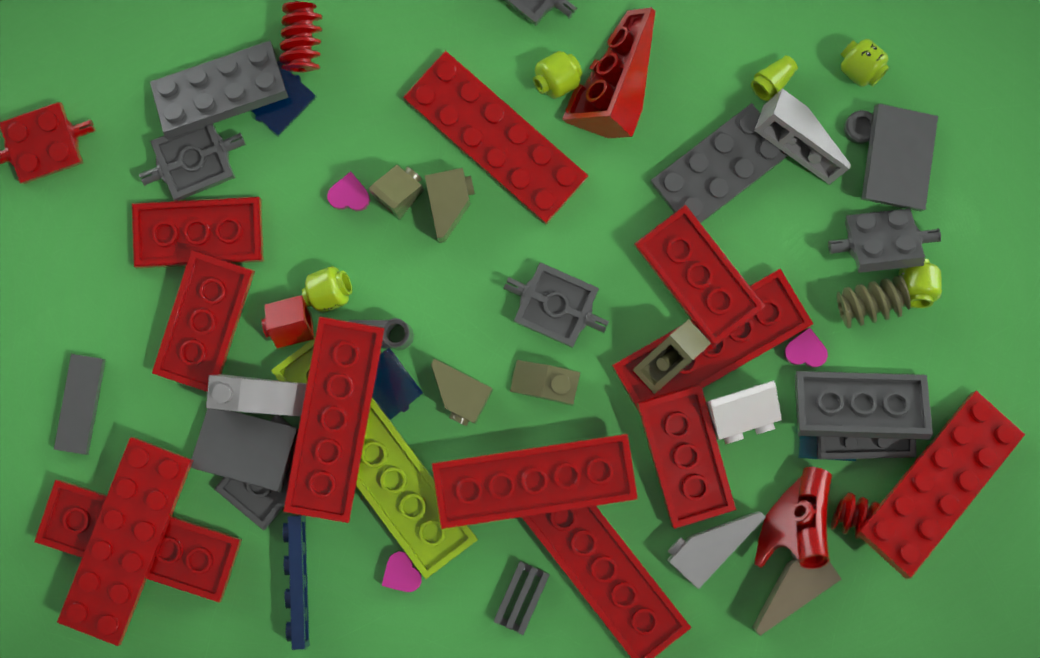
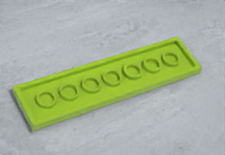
M315 338L271 370L279 381L307 384ZM372 397L356 486L426 580L475 543L478 538L468 525L441 529L433 477Z

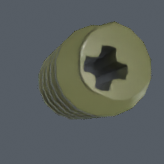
M900 275L895 276L892 282L887 278L882 279L880 285L875 281L869 282L867 289L864 285L858 284L854 291L850 287L843 288L842 295L840 292H837L839 313L847 329L851 328L852 318H855L858 324L862 326L864 325L865 315L869 316L872 323H876L878 312H881L885 320H889L890 310L893 309L897 317H902L903 307L906 306L908 310L911 307L907 285Z

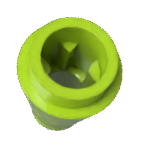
M785 55L756 73L754 80L751 82V87L755 94L762 100L769 101L785 87L794 75V72L798 70L797 63L790 56Z

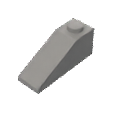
M782 88L763 105L754 130L759 135L829 185L850 169V162L805 104Z
M224 374L209 375L206 408L301 416L307 384Z
M756 511L693 534L686 540L680 537L669 548L668 552L671 556L667 561L699 589L766 516L762 512Z

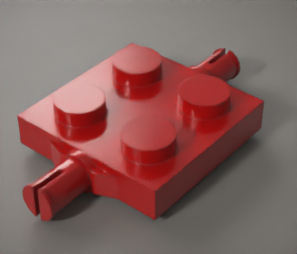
M60 102L0 122V129L5 140V149L0 151V164L10 161L21 184L83 164L78 149V137L95 132L94 124L89 119L88 121L73 125L67 118L63 104Z

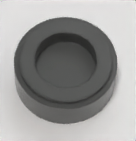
M859 110L847 118L844 124V132L851 142L856 144L869 142L873 114L865 110Z

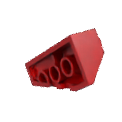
M652 7L628 10L608 39L607 44L609 48L600 61L595 59L589 67L593 72L584 86L579 84L573 91L562 118L565 123L605 138L633 136L643 110L656 12Z

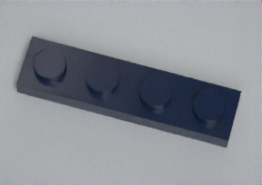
M293 515L288 516V523H283V541L289 544V556H284V574L290 577V588L285 589V607L291 610V622H286V640L292 643V650H300L310 646L306 516Z

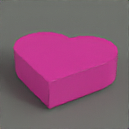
M351 171L334 184L327 194L330 205L338 210H344L349 207L356 212L363 211L370 203V195Z
M809 327L785 346L784 357L790 364L800 365L805 363L807 366L814 368L826 362L828 352Z
M398 551L393 553L388 559L382 586L404 592H413L418 589L422 583L420 571L413 567V562L406 552Z

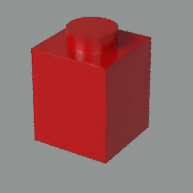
M302 295L265 304V318L261 320L262 329L267 338L271 337L276 348L314 339L312 313Z

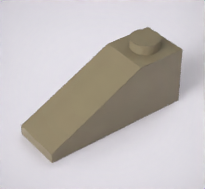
M792 552L791 556L793 559L786 563L752 626L754 631L761 636L839 582L841 577L830 562L821 568L806 569L800 566L799 560Z

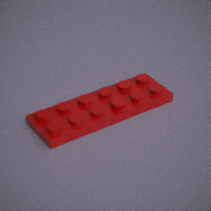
M446 50L403 97L411 107L544 224H547L588 179V174Z
M781 268L750 286L766 308L715 347H712L710 344L655 394L633 369L678 328L613 364L614 371L636 409L638 410L636 402L696 384H700L704 388L813 325Z
M319 316L283 512L344 523L350 522L385 328Z
M977 390L972 392L856 534L905 579L912 578L1026 434Z
M628 434L432 463L441 529L638 499Z
M130 437L57 623L115 646L122 644L194 460L138 438Z
M55 480L34 542L82 558L107 495L62 480ZM172 516L147 579L220 603L222 602L242 539Z
M597 506L522 517L631 658H655L691 629L688 622Z

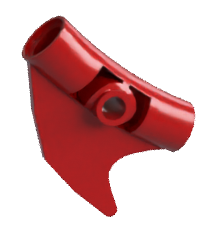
M805 467L802 476L783 493L766 514L758 539L755 564L759 568H762L773 552L780 547L790 549L799 560L800 566L806 569L821 568L829 563L827 505L832 479L830 472L817 467Z

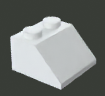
M774 381L706 402L716 440L724 438L725 444L744 439L742 432L755 429L757 435L775 429L774 422L782 420Z

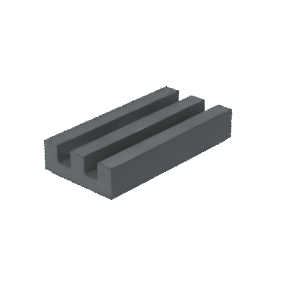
M520 561L493 622L524 635L550 574ZM523 570H525L529 574L509 620L503 618V615ZM535 575L541 577L521 624H516L515 620Z

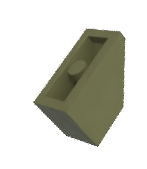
M398 165L379 178L369 188L375 200L399 220L424 191L419 183L422 178L411 168L407 167L403 170Z
M463 168L425 175L439 243L446 242L470 206L469 195L475 194L471 175L465 177Z
M688 319L642 360L633 371L655 394L711 343Z
M434 359L431 366L445 409L452 412L449 418L464 426H467L469 421L476 424L493 388Z
M517 360L510 392L573 406L581 372Z

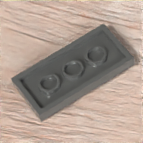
M271 41L150 82L162 130L167 139L289 97Z
M752 103L650 181L674 213L684 205H687L698 221L702 223L789 156L754 131L760 112Z
M796 371L795 394L798 436L930 440L933 434L927 375Z

